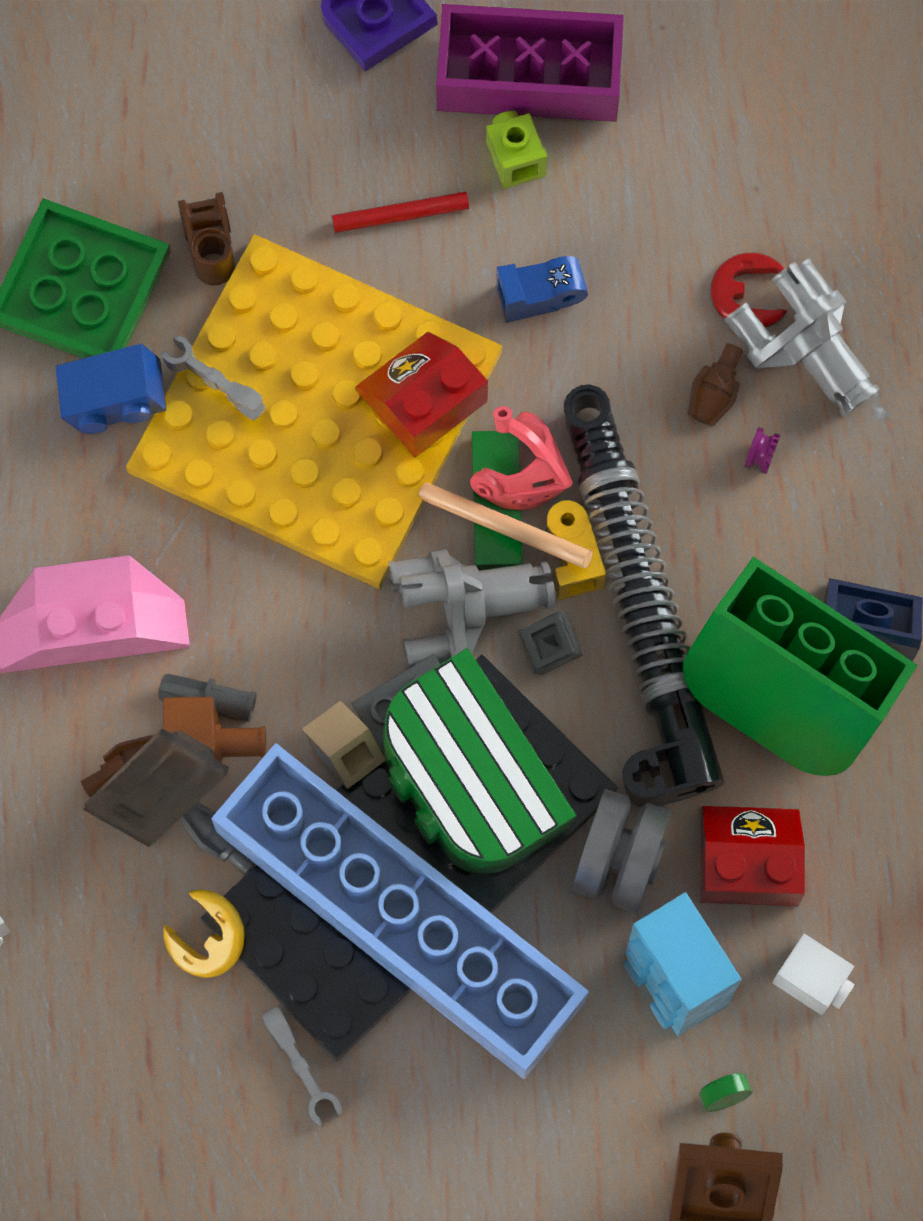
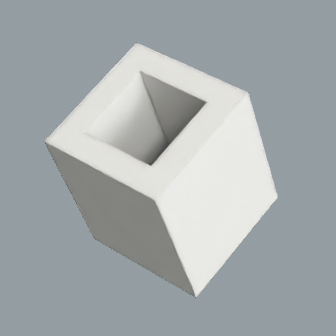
M804 933L772 983L823 1016L830 1004L839 1009L855 984L847 978L855 966Z

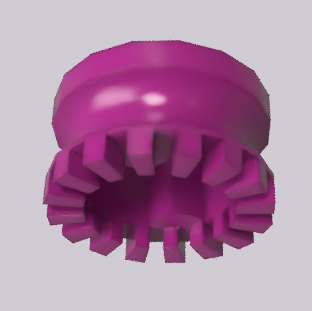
M758 427L744 467L750 469L751 466L756 465L760 467L761 473L767 474L780 434L774 433L772 436H767L764 433V429Z

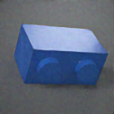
M142 343L56 366L61 418L82 433H100L107 429V425L123 421L128 423L143 422L148 420L151 414L166 411L161 360Z

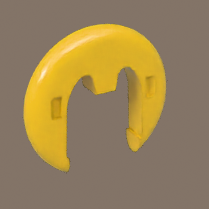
M201 889L189 891V895L194 900H197L219 923L223 938L215 934L207 939L203 945L209 952V957L197 953L181 939L172 927L164 925L163 936L165 946L172 960L185 972L201 978L222 975L235 965L242 953L245 939L242 919L234 905L221 894Z

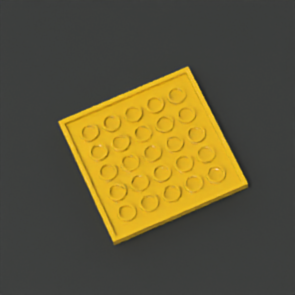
M254 234L196 338L192 349L196 359L209 368L214 367L219 370L230 382L233 383L234 381L257 391L262 396L265 410L256 420H251L227 399L226 394L218 389L214 390L209 387L201 377L191 370L187 369L178 372L165 395L166 411L155 413L127 463L126 469L129 474L380 590L389 573L388 561H395L425 503L423 498L419 497L422 486L426 482L432 485L435 484L469 417L417 457H414L355 390V386L426 332H430L459 347L487 380L502 354L503 345Z

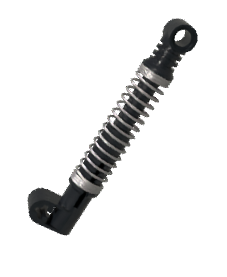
M590 384L580 385L570 391L564 402L567 430L574 444V451L578 455V464L581 466V475L578 479L579 490L581 491V498L585 501L584 506L587 508H598L591 512L588 517L592 522H602L593 529L594 535H609L597 543L598 548L601 550L613 549L602 556V562L605 564L618 563L607 569L605 572L606 576L609 578L623 577L614 581L608 589L618 592V596L614 599L613 603L622 607V611H620L617 617L625 620L627 625L621 631L625 634H630L631 639L628 640L626 646L634 648L635 651L630 660L639 664V668L634 674L642 677L644 681L638 688L643 691L640 696L643 698L642 701L644 702L643 705L646 712L655 718L663 744L639 751L626 761L622 771L624 788L630 801L636 806L643 807L646 803L663 806L713 791L724 785L725 781L702 705L691 693L684 678L683 663L687 654L684 648L688 652L690 647L683 643L688 635L684 631L679 630L683 620L675 616L679 606L671 601L674 591L667 587L670 577L662 573L666 566L663 560L658 559L662 550L659 546L654 545L657 535L649 531L653 522L650 518L645 517L649 508L646 504L641 503L645 494L637 489L640 484L638 472L635 469V465L627 460L623 454V446L619 443L620 437L616 432L617 427L612 414L610 399L606 392L598 386ZM585 408H594L600 412V415L592 421H582L576 417ZM636 492L640 495L638 501H629L628 496ZM637 506H641L644 509V513L642 515H633L632 510ZM603 511L604 517L592 518ZM641 520H645L648 522V527L646 529H638L636 524ZM604 526L608 527V531H597ZM649 534L653 539L650 543H642L641 537ZM612 540L611 545H601L606 541ZM653 548L657 551V554L653 558L646 557L645 551ZM616 554L617 558L606 559L607 557ZM657 562L660 563L661 568L657 572H651L649 565ZM618 568L621 570L619 573H610ZM658 576L664 577V578H665V583H664V581L662 580V578H657V577H658ZM623 582L625 584V586L623 587H615L616 585ZM665 655L666 659L658 660L659 657ZM662 664H668L667 666H664L662 668L660 666ZM667 670L670 671V674L663 675L662 673ZM677 704L680 705L687 727L682 730L679 729L673 706ZM668 760L676 786L666 788L663 775L660 772L659 762ZM649 771L652 778H654L655 786L646 788L645 784L640 782V773Z

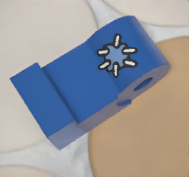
M574 256L557 257L545 263L516 268L515 263L497 267L496 287L506 323L559 311L561 308L582 302L588 296L579 260Z

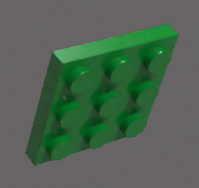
M42 198L0 287V328L81 358L126 348L171 253L170 244Z

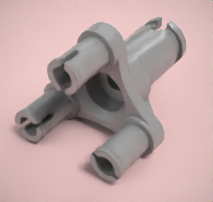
M809 258L800 265L796 262L792 263L787 267V270H782L771 280L797 313L794 315L796 321L780 335L776 336L774 334L771 336L751 310L748 302L732 312L724 319V322L730 326L749 352L746 357L755 369L796 365L802 362L832 404L836 402L840 407L838 412L843 417L879 391L880 388L877 384L872 385L868 379L870 377L869 373L839 334L844 329L841 325L844 305L847 301L838 289L835 291L831 289L813 265V261Z
M447 549L430 551L427 557L395 562L388 561L392 591L400 590V595H403L401 601L404 608L443 601L448 629H444V634L403 639V652L408 669L433 654L439 663H443L467 647L472 653L485 626L486 618L537 611L539 606H545L546 609L555 607L553 581L547 582V576L551 575V569L547 561L539 562L538 566H532L528 563L478 571L476 565L464 566L451 557Z

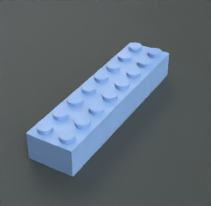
M277 743L273 745L211 818L216 833L522 1079L527 1077L587 1001L589 991Z

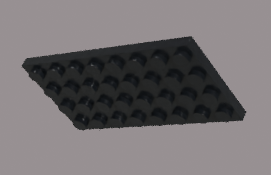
M481 654L476 659L477 663L577 815L568 831L503 871L493 874H476L465 871L453 864L442 852L436 841L430 845L425 841L414 822V819L417 818V811L411 801L408 800L402 803L388 782L387 778L391 775L386 761L348 789L342 784L336 791L487 911L492 913L596 813L604 790L608 789L617 792L618 787ZM256 865L224 895L237 909L244 926V946L238 960L336 1062L412 990L259 866ZM207 911L200 917L201 922L214 935L218 934L223 938L219 923Z

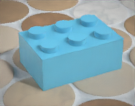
M686 892L633 924L625 950V955L628 959L623 962V965L629 977L638 988L645 985L654 999V1002L650 1003V1008L663 1029L666 1030L672 1027L678 1037L728 1006L741 981V977Z

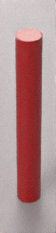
M466 191L335 214L332 215V223L335 233L468 210L469 200Z

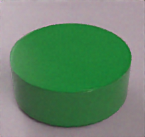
M734 1073L708 1083L701 1089L699 1095L707 1112H714L740 1103L753 1092L746 1075Z

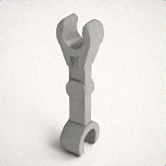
M176 336L173 339L174 344L179 349L185 351L182 357L172 358L165 351L161 353L167 368L176 372L187 369L191 370L201 377L209 387L214 390L218 389L226 394L227 399L249 419L256 420L265 410L262 396L257 391L237 382H230L219 370L214 367L209 368L196 359L192 346L185 337Z
M275 1007L264 1013L262 1016L264 1025L274 1042L279 1045L282 1051H286L290 1058L289 1063L296 1076L302 1079L312 1097L308 1106L311 1121L317 1126H323L322 1121L315 1113V1107L321 1101L331 1102L339 1117L341 1115L340 1101L335 1095L319 1090L310 1074L311 1069L302 1054H299L295 1047L296 1042L291 1033L292 1030L282 1011Z

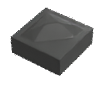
M560 610L519 630L536 674H546L583 656L568 615L564 611Z

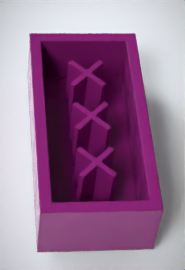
M442 4L436 82V111L494 115L506 111H516L519 116L530 113L531 117L617 122L624 15Z

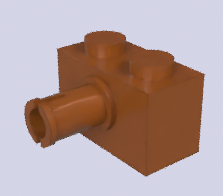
M213 697L163 698V757L171 780H179V784L184 786H204L208 784V779H220V762H222V757L263 758L266 755L265 726L258 728H222Z

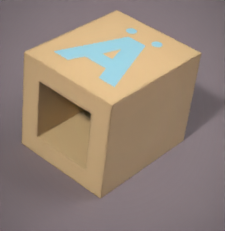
M342 701L336 703L302 728L319 760L347 789L386 761L369 728Z

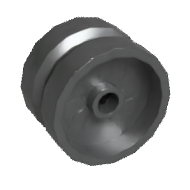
M605 789L583 850L573 883L572 893L596 900L602 895L609 874L613 873L618 875L611 897L614 907L638 914L647 884H653L666 844L665 841H662L671 810L646 803L640 808L634 828L630 830L624 828L631 807L629 796Z

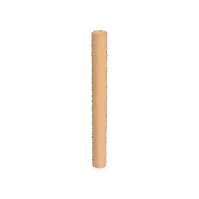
M426 482L420 490L419 497L431 505L584 569L591 562L593 552L584 547Z

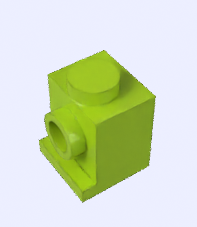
M506 111L494 117L492 124L486 126V144L503 189L546 177L548 156L545 148L543 149L530 113L519 116L516 111Z

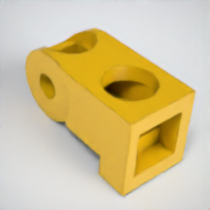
M571 500L560 501L554 504L547 515L546 532L593 552L591 562L585 569L560 559L562 567L555 568L554 587L558 600L604 589L606 573L587 512L579 503Z

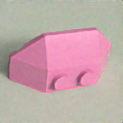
M130 555L34 568L0 616V673L190 648L184 599Z

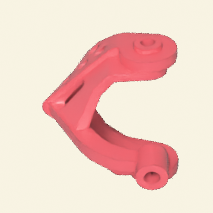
M500 406L496 408L493 412L496 431L513 434L523 441L537 458L521 472L509 476L483 468L481 471L474 473L470 478V485L474 492L498 507L521 511L544 505L571 487L573 483L553 435L543 420L530 412H521L514 420L512 410L509 407ZM546 480L543 486L533 487L534 483Z

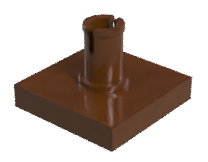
M728 1132L718 1133L711 1137L710 1146L680 1143L669 1207V1221H773L783 1169L782 1153L741 1149V1139L735 1134Z

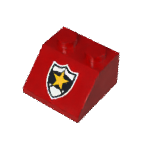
M426 332L355 386V390L414 457L421 454L488 401V380L459 347L430 332Z
M702 806L700 903L798 907L805 895V843L800 810Z

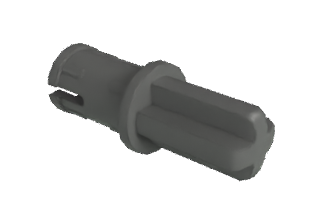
M165 674L160 682L158 696L162 702L163 698L213 697L217 714L250 722L255 708L257 693L215 684V679L212 678L208 682L173 674Z

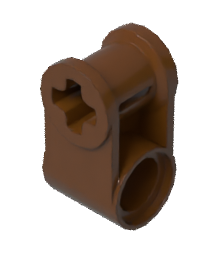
M223 192L216 193L215 198L187 203L184 199L178 200L186 241L189 242L197 278L208 285L226 283L235 269V260L230 237V223ZM211 253L222 254V256L216 260L203 259L206 255Z

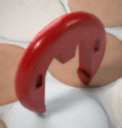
M741 253L727 259L716 270L711 282V298L717 312L725 319L741 307L734 300L743 299L745 283L735 281L736 277L743 274L775 273L777 275L785 268L775 259L760 253ZM751 308L765 328L777 323L787 313V310L784 309L767 310Z

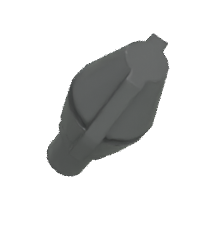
M198 801L194 803L179 819L193 840L202 850L214 858L220 857L224 862L228 859L246 875L255 863L216 833L211 819L216 813L215 811Z

